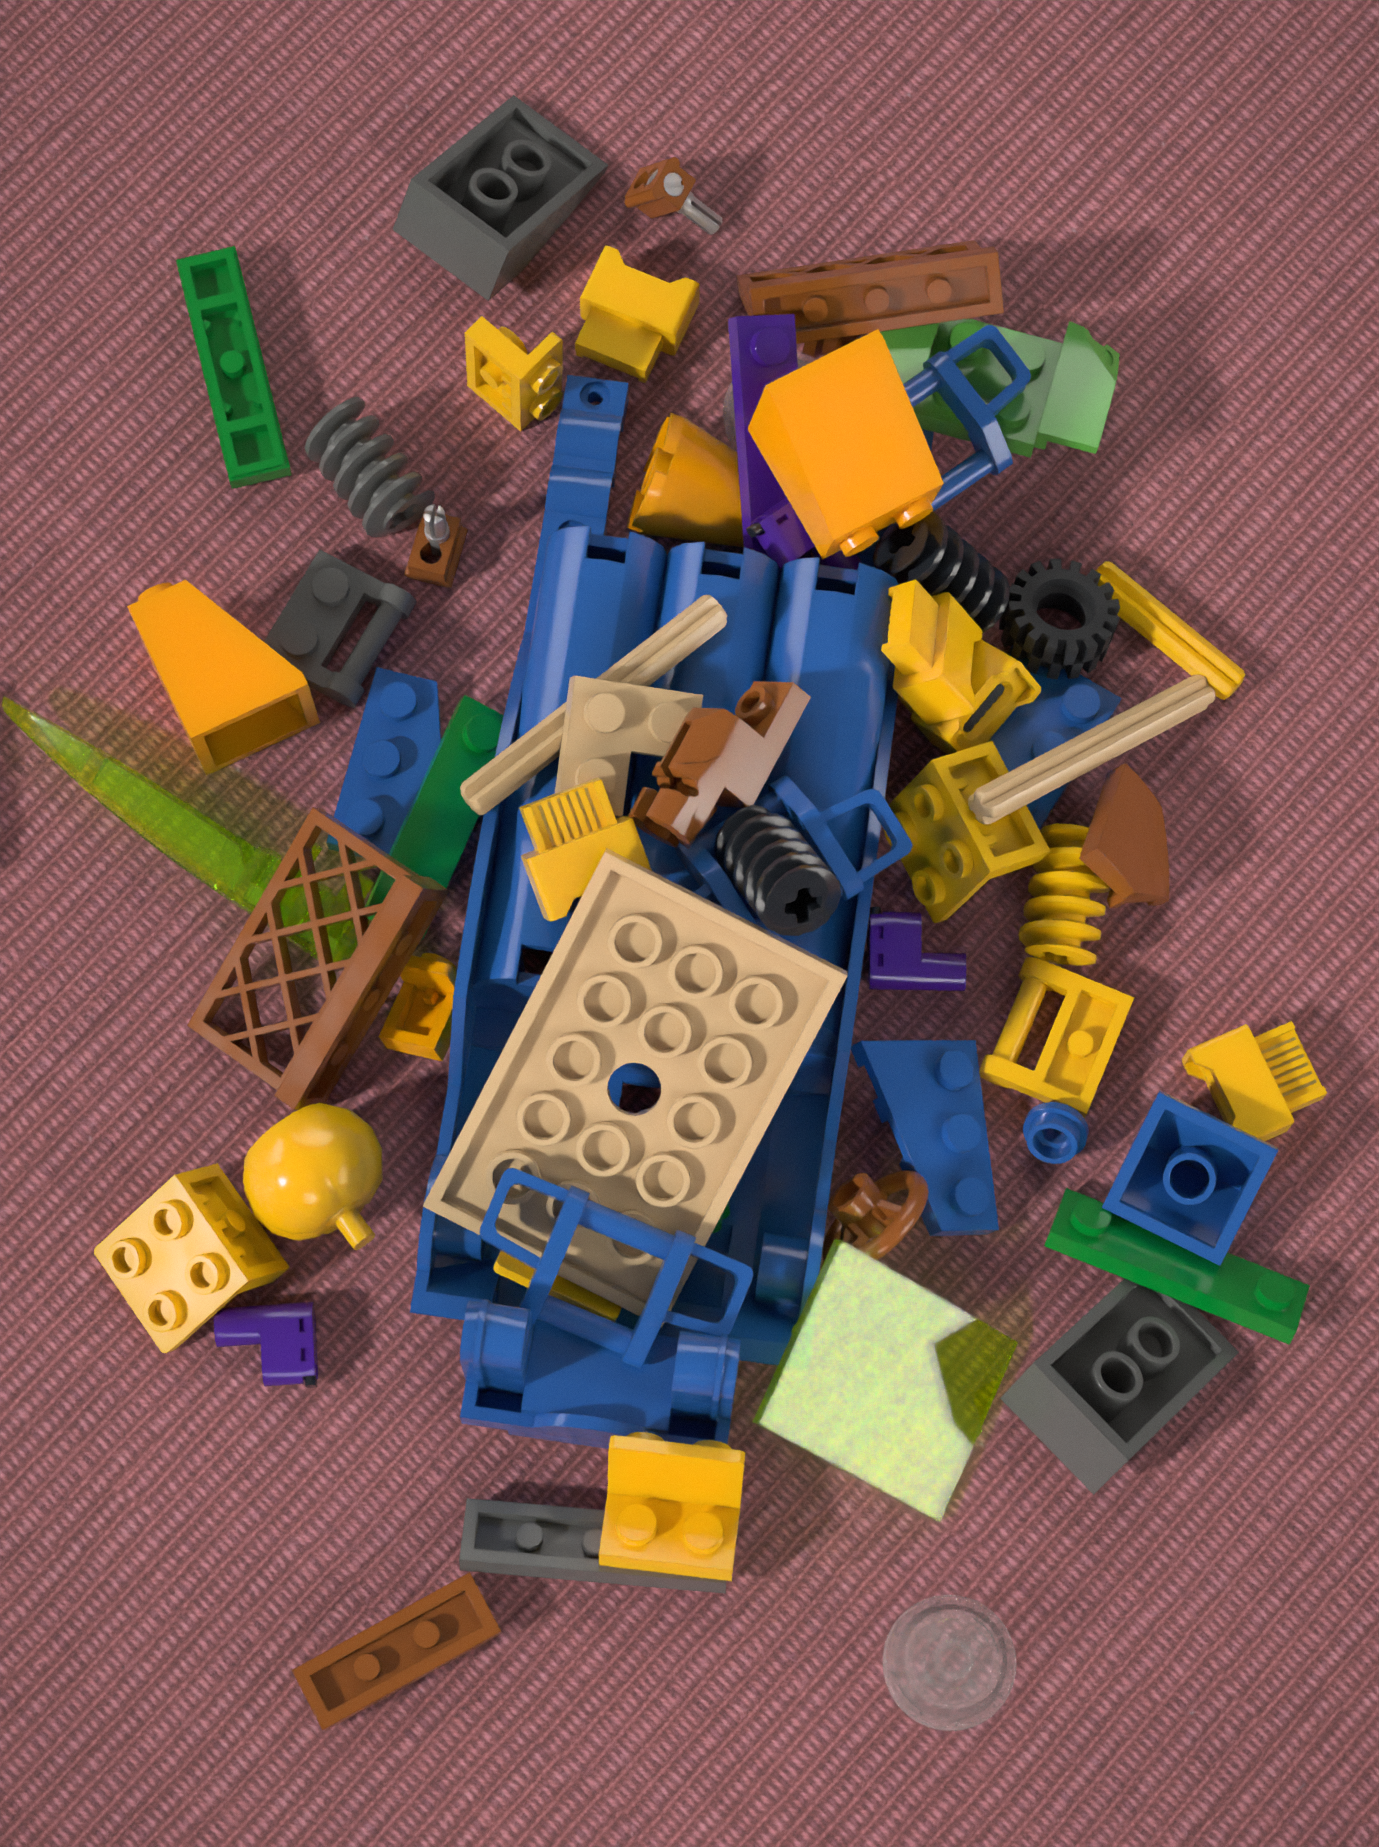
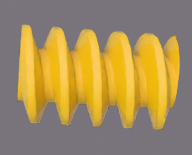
M1055 823L1044 826L1040 830L1051 852L1040 862L1033 864V868L1039 874L1029 879L1028 891L1034 898L1024 904V916L1029 922L1020 927L1019 940L1026 946V953L1050 963L1076 966L1096 964V955L1080 946L1081 941L1100 940L1101 930L1085 923L1086 917L1105 915L1106 906L1090 899V894L1108 892L1110 887L1079 859L1089 827Z

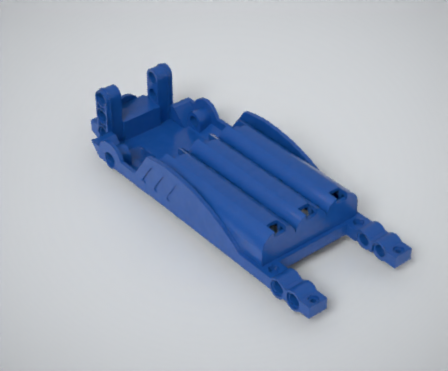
M567 375L563 405L557 427L553 464L547 487L545 511L525 630L509 689L495 757L567 702L570 677L581 676L596 679L701 596L711 595L727 614L726 626L648 687L703 695L702 708H722L736 715L735 709L739 699L750 689L754 681L794 682L811 698L756 800L769 793L768 785L784 775H787L819 812L868 789L878 790L885 799L898 693L893 689L895 665L886 657L881 649L882 644L888 643V627L891 616L890 610L892 608L891 602L893 600L888 595V588L899 584L894 577L874 567L873 554L880 538L891 525L877 531L878 540L857 553L862 563H859L857 570L819 565V557L796 559L785 563L780 570L777 562L765 554L744 547L743 554L705 549V542L681 544L671 548L667 555L662 545L651 538L634 532H629L628 539L607 536L609 497L611 488L615 487L620 431L624 432L629 401V383ZM600 402L598 405H592L591 403ZM922 429L931 451L934 432ZM631 753L623 816L629 815L643 787H649L659 792L660 787L657 784V777L652 775L656 763L662 760L661 757ZM559 757L483 815L453 995L448 1087L437 1153L432 1163L425 1200L541 976L539 974L525 973L522 948L553 952L582 897L580 896L573 900L567 916L549 922L542 915L521 859V855L535 849L519 807L555 794ZM717 806V811L699 831L696 838L743 808ZM861 806L826 822L856 872L877 860L881 824L870 808ZM636 826L652 872L692 892L701 887L687 871L674 847L656 840ZM874 876L863 882V891L848 900L840 897L835 912L826 923L816 930L799 936L779 935V937L846 970L848 976L729 1199L730 1215L723 1219L721 1230L711 1234L705 1245L706 1248L744 1263L753 1270L752 1281L729 1334L721 1333V1337L706 1335L664 1323L662 1328L660 1327L641 1369L622 1362L623 1355L538 1319L535 1325H533L531 1309L519 1308L527 1287L497 1274L493 1269L501 1250L485 1242L480 1235L423 1207L417 1253V1271L410 1313L464 1320L460 1346V1363L466 1380L460 1413L462 1424L508 1430L509 1435L605 1449L609 1448L611 1436L627 1437L628 1434L634 1432L652 1433L660 1436L667 1442L693 1445L701 1440H714L728 1444L740 1360L806 1369ZM732 883L733 887L735 888L738 895L744 902L750 914L754 919H756L758 917L756 912L751 908V906L747 903L746 899L737 890V887ZM628 1063L620 1066L613 1072L608 1082L611 1099L618 1107L620 1105L623 1083L661 1089V1083L657 1074L648 1066L640 1063ZM698 1259L671 1312L710 1323L718 1322L724 1313L735 1286L734 1276L728 1271ZM621 1308L615 1322L634 1329L640 1316Z

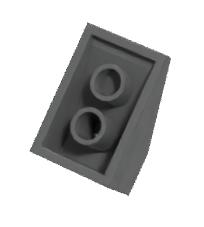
M513 95L411 179L393 230L489 301L526 268L605 174L608 164Z
M1123 1279L1044 1352L1000 1399L1094 1495L1239 1352L1194 1306Z

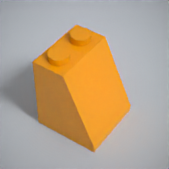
M879 329L767 384L747 428L822 559L842 550L845 557L861 552L878 540L877 531L897 522L900 529L919 522L934 510L931 504L944 484L890 351Z
M183 580L175 585L172 583H161L152 586L138 597L137 602L127 606L143 645L206 776L320 723L304 674L187 580Z

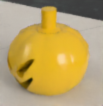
M323 1103L305 1106L273 1125L248 1150L244 1160V1192L254 1217L272 1234L301 1241L320 1237L339 1229L354 1250L366 1246L375 1237V1233L366 1223L360 1212L366 1204L370 1203L383 1180L382 1148L372 1127L353 1111Z

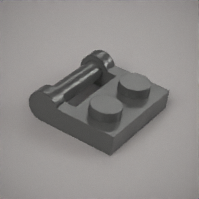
M319 549L264 642L304 674L310 688L345 706L355 708L365 691L361 684L399 620L408 619L417 601L404 589L394 584L383 583ZM367 601L377 606L378 609L340 673L326 669L365 602Z

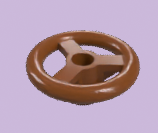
M902 1170L888 1174L875 1182L866 1173L856 1174L846 1180L834 1192L828 1203V1210L836 1218L831 1224L823 1242L822 1255L826 1265L836 1272H853L876 1262L897 1246L917 1223L928 1199V1184L925 1178L918 1172ZM901 1190H909L905 1203L897 1205L887 1201L889 1195ZM875 1237V1238L872 1239L870 1242H868L867 1244H865L870 1238Z

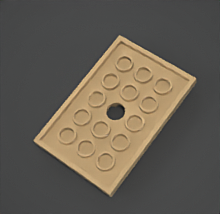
M606 848L433 1184L423 1207L480 1235V1226L502 1174L509 1168H515L567 1190L573 1185L589 1192L588 1199L673 1235L677 1229L695 1236V1243L705 1247L848 976L847 971ZM628 1063H640L651 1068L657 1074L661 1083V1095L656 1104L650 1109H644L638 1113L626 1112L616 1106L611 1099L608 1082L617 1068ZM514 1185L509 1189L495 1223L496 1230L501 1236L541 1258L563 1202L521 1185ZM577 1225L557 1275L640 1316L663 1260L581 1225ZM689 1256L668 1311H671L698 1260L697 1258Z

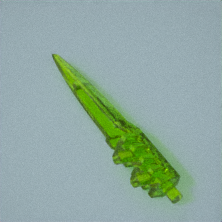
M6 696L3 697L2 708L10 719L81 787L152 846L208 887L251 915L282 861L280 854L263 846L256 848L236 833H232L184 800L105 751ZM316 842L311 849L314 862L323 849ZM300 869L295 878L302 877ZM358 872L363 899H365L374 882ZM346 882L338 895L332 893V889L325 884L318 883L325 918L351 911ZM304 886L287 890L280 902L284 928L310 922ZM353 920L328 926L327 932L333 963L350 959L358 946ZM313 931L286 937L287 940L318 960Z

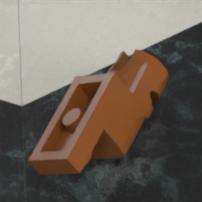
M754 681L750 689L739 699L735 709L736 715L722 708L693 707L685 716L664 757L656 763L652 775L657 777V784L660 787L659 792L649 787H643L628 817L633 818L637 827L656 840L677 848L680 842L689 849L699 831L717 811V806L745 808L754 805L811 697L794 682Z

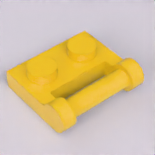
M1026 957L1018 975L1023 982L993 1054H986L979 1068L980 1077L992 1084L1004 1088H1012L1045 1103L1058 1102L1076 1109L1085 1118L1134 997L1039 958ZM1046 991H1054L1064 995L1065 998L1036 1068L1033 1071L1016 1063Z

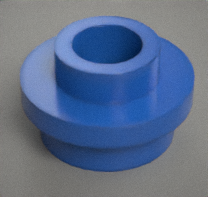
M1046 1102L1033 1107L1028 1112L1023 1125V1134L1030 1152L1039 1160L1051 1164L1065 1163L1081 1152L1086 1145L1089 1133L1085 1118L1073 1107L1058 1102Z

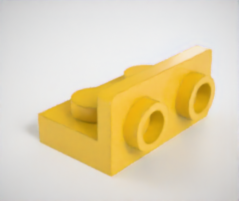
M483 316L465 332L467 386L520 432L534 418L542 421L555 410L563 397V340L559 336L551 332L527 355L525 345L514 332L503 326L497 329Z

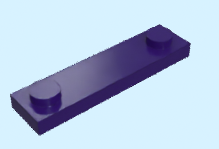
M794 314L736 316L728 318L744 547L766 556L768 555L758 539L750 537L746 528L750 526L753 520L784 499L786 495L747 428L765 386L798 369ZM807 551L798 559L811 558V551Z

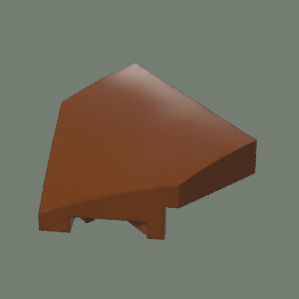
M1124 763L1106 775L1079 859L1110 887L1107 898L1109 908H1118L1125 903L1146 902L1148 906L1162 905L1169 901L1168 845L1162 806L1143 780L1127 763Z

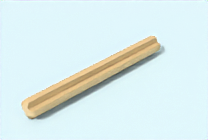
M711 595L701 596L596 679L650 686L723 629L727 623L726 612ZM566 702L461 784V795L473 811L479 815L486 814L560 756Z
M1193 675L977 788L974 794L968 798L969 809L975 813L978 822L981 824H991L1207 709L1209 704L1214 702L1215 690L1208 685L1206 677Z

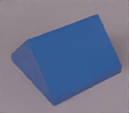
M1159 1090L1128 1150L1102 1208L1221 1266L1279 1148Z

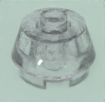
M940 1595L914 1604L896 1620L887 1636L883 1650V1673L892 1698L910 1718L929 1728L943 1731H959L975 1727L988 1720L1005 1703L1015 1680L1016 1654L1007 1628L989 1608L967 1597Z

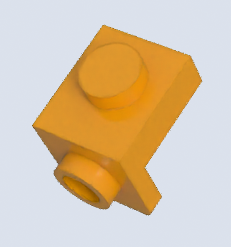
M423 953L421 957L411 956L400 975L403 980L401 989L379 1034V1038L387 1049L443 1062L451 1041L453 995L457 968L451 961L433 953Z

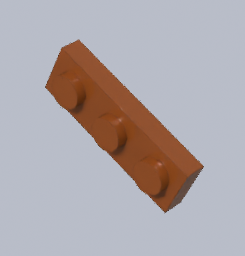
M469 1572L294 1668L292 1672L321 1729L327 1731L502 1634V1631L473 1576Z

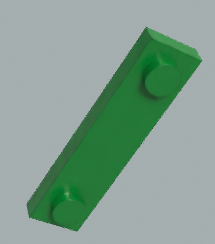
M227 247L177 259L176 264L231 488L236 489L292 475L236 247Z
M467 695L461 698L455 708L389 853L390 856L419 876L430 877L445 888L449 884L479 817V814L473 811L463 799L460 786L466 779L495 758L504 716ZM381 870L365 907L383 903L395 879ZM375 915L368 916L367 919L372 921ZM426 930L425 934L423 935L421 941L424 939V937H425V935H426V933H427V930Z
M1065 1189L1044 1244L1045 1247L1290 1345L1298 1329L1310 1285L1228 1252L1221 1266L1102 1208L1103 1202L1071 1189Z

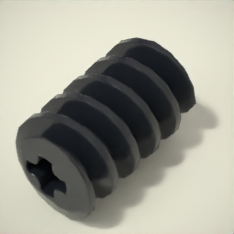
M931 512L919 522L900 529L897 522H895L884 532L875 547L873 554L874 567L894 577L898 584L916 579L931 597L949 592L982 629V634L992 628L1002 617L1009 602L1010 594L1007 576L995 566H992V563L982 554L977 553L976 549L965 539H961V536L949 525H946L945 521L934 512Z
M751 805L738 810L724 822L716 835L714 845L717 863L769 930L780 935L799 936L816 930L829 920L837 909L840 900L841 890L839 881L787 817L771 813L767 808Z

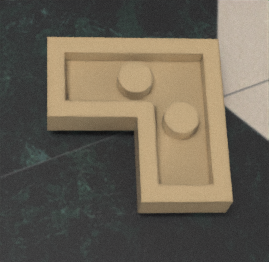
M581 676L570 677L555 793L594 778H599L603 782L615 817H622L631 753L663 758L685 716L693 707L702 708L703 695Z

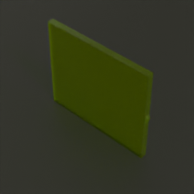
M834 1239L798 1322L791 1330L790 1340L753 1423L924 1516L941 1522L975 1441L982 1432V1425L1018 1342L846 1242Z

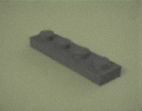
M467 1498L459 1558L460 1571L724 1594L726 1593L727 1582L725 1580L599 1565V1549L605 1510Z

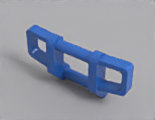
M993 325L983 327L945 353L938 352L923 362V371L903 384L912 407L937 391L969 432L968 435L975 450L974 454L941 476L944 484L931 504L934 508L932 512L988 473L998 475L1013 464L1012 455L995 415L1023 392L1030 381L1031 373L1000 331ZM980 348L989 349L1012 380V383L987 405L956 366V363Z
M784 775L769 784V793L754 803V805L767 808L771 813L784 815L790 820L837 878L841 890L840 897L844 900H848L863 891V882L906 856L912 849L910 838L883 795L876 789L865 790L819 812L787 775ZM865 806L870 808L890 838L892 847L888 853L856 872L826 822L858 807ZM726 820L695 838L689 849L679 842L675 851L687 871L701 886L693 893L703 898L708 896L711 902L777 936L780 935L769 930L759 917L756 919L752 917L727 875L714 859L716 857L714 852L716 835Z
M509 1168L504 1171L484 1216L479 1233L481 1238L488 1244L535 1270L519 1308L531 1309L533 1325H535L538 1319L622 1354V1362L641 1369L662 1323L720 1337L721 1333L729 1334L753 1278L751 1267L695 1243V1236L677 1229L673 1235L588 1199L589 1192L573 1185L567 1190L515 1168ZM514 1185H521L563 1202L541 1258L501 1236L496 1230L495 1223L509 1189ZM577 1225H581L663 1260L634 1329L548 1295ZM689 1256L728 1271L735 1278V1286L724 1313L716 1323L668 1311Z

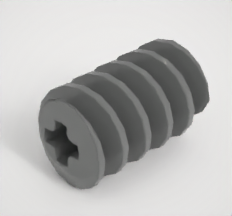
M356 396L334 407L317 423L307 438L305 451L310 460L320 463L319 469L322 476L331 482L334 481L333 487L338 497L349 500L347 505L350 513L354 517L363 519L362 526L366 534L374 538L385 537L401 531L420 519L426 507L432 505L435 494L434 491L428 490L414 496L413 493L423 481L421 474L414 471L402 477L399 476L408 464V457L405 453H397L385 458V455L394 445V439L389 434H383L374 439L370 438L376 432L380 423L378 418L373 415L363 417L358 421L356 420L365 408V401Z

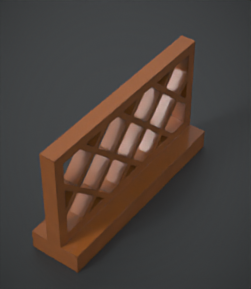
M975 240L736 275L738 294L749 316L795 315L796 344L868 334L877 329L881 332L1004 313L998 251L994 246L981 248Z
M312 807L187 1026L275 1088L277 1092L274 1096L293 1110H299L316 1103L325 1104L445 900L449 890L430 877L419 876L323 809ZM323 829L337 839L342 866L316 873L311 849ZM354 851L366 860L356 863ZM378 867L393 877L395 882L383 903L365 907L358 872ZM300 869L302 877L295 878ZM344 876L351 911L325 918L318 882ZM304 886L310 922L284 928L280 902L287 890ZM375 915L369 925L367 917ZM353 920L358 946L350 959L333 963L327 927ZM269 923L270 932L263 933ZM313 931L319 966L293 972L286 937ZM272 941L279 976L253 982L248 958L257 944ZM343 970L337 980L335 971ZM321 975L326 1001L319 1013L302 1017L295 981ZM237 978L239 986L232 987ZM281 985L288 1021L262 1027L255 991ZM241 995L247 1031L230 1035L214 1024L212 1020L224 999ZM312 1024L305 1035L304 1026ZM290 1030L294 1055L283 1073L268 1062L264 1035ZM249 1039L251 1049L239 1041Z

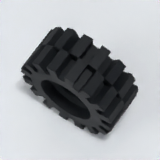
M1050 559L1047 570H1045L1041 561L1030 565L1028 573L1022 569L1016 575L1014 584L1012 583L1010 587L1009 602L999 621V630H1003L1001 641L1004 648L1013 645L1011 657L1018 661L1025 657L1029 659L1026 668L1028 671L1036 674L1039 667L1043 666L1048 668L1047 678L1058 679L1061 669H1065L1068 679L1079 677L1082 668L1088 674L1096 669L1098 661H1103L1120 618L1117 616L1120 605L1118 599L1111 600L1114 589L1109 582L1097 586L1101 574L1093 568L1085 576L1079 573L1082 563L1072 560L1068 570L1062 569L1061 559ZM1055 608L1066 611L1074 616L1082 627L1074 630L1055 628L1043 621L1037 614V610Z

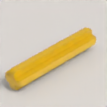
M1105 561L1095 570L1101 574L1097 586L1109 582L1113 587L1114 592L1111 600H1119L1120 609L1118 616L1191 676L1202 675L1206 677L1208 685L1215 690V694L1219 699H1227L1238 689L1244 680L1245 672L1236 663L1112 562Z

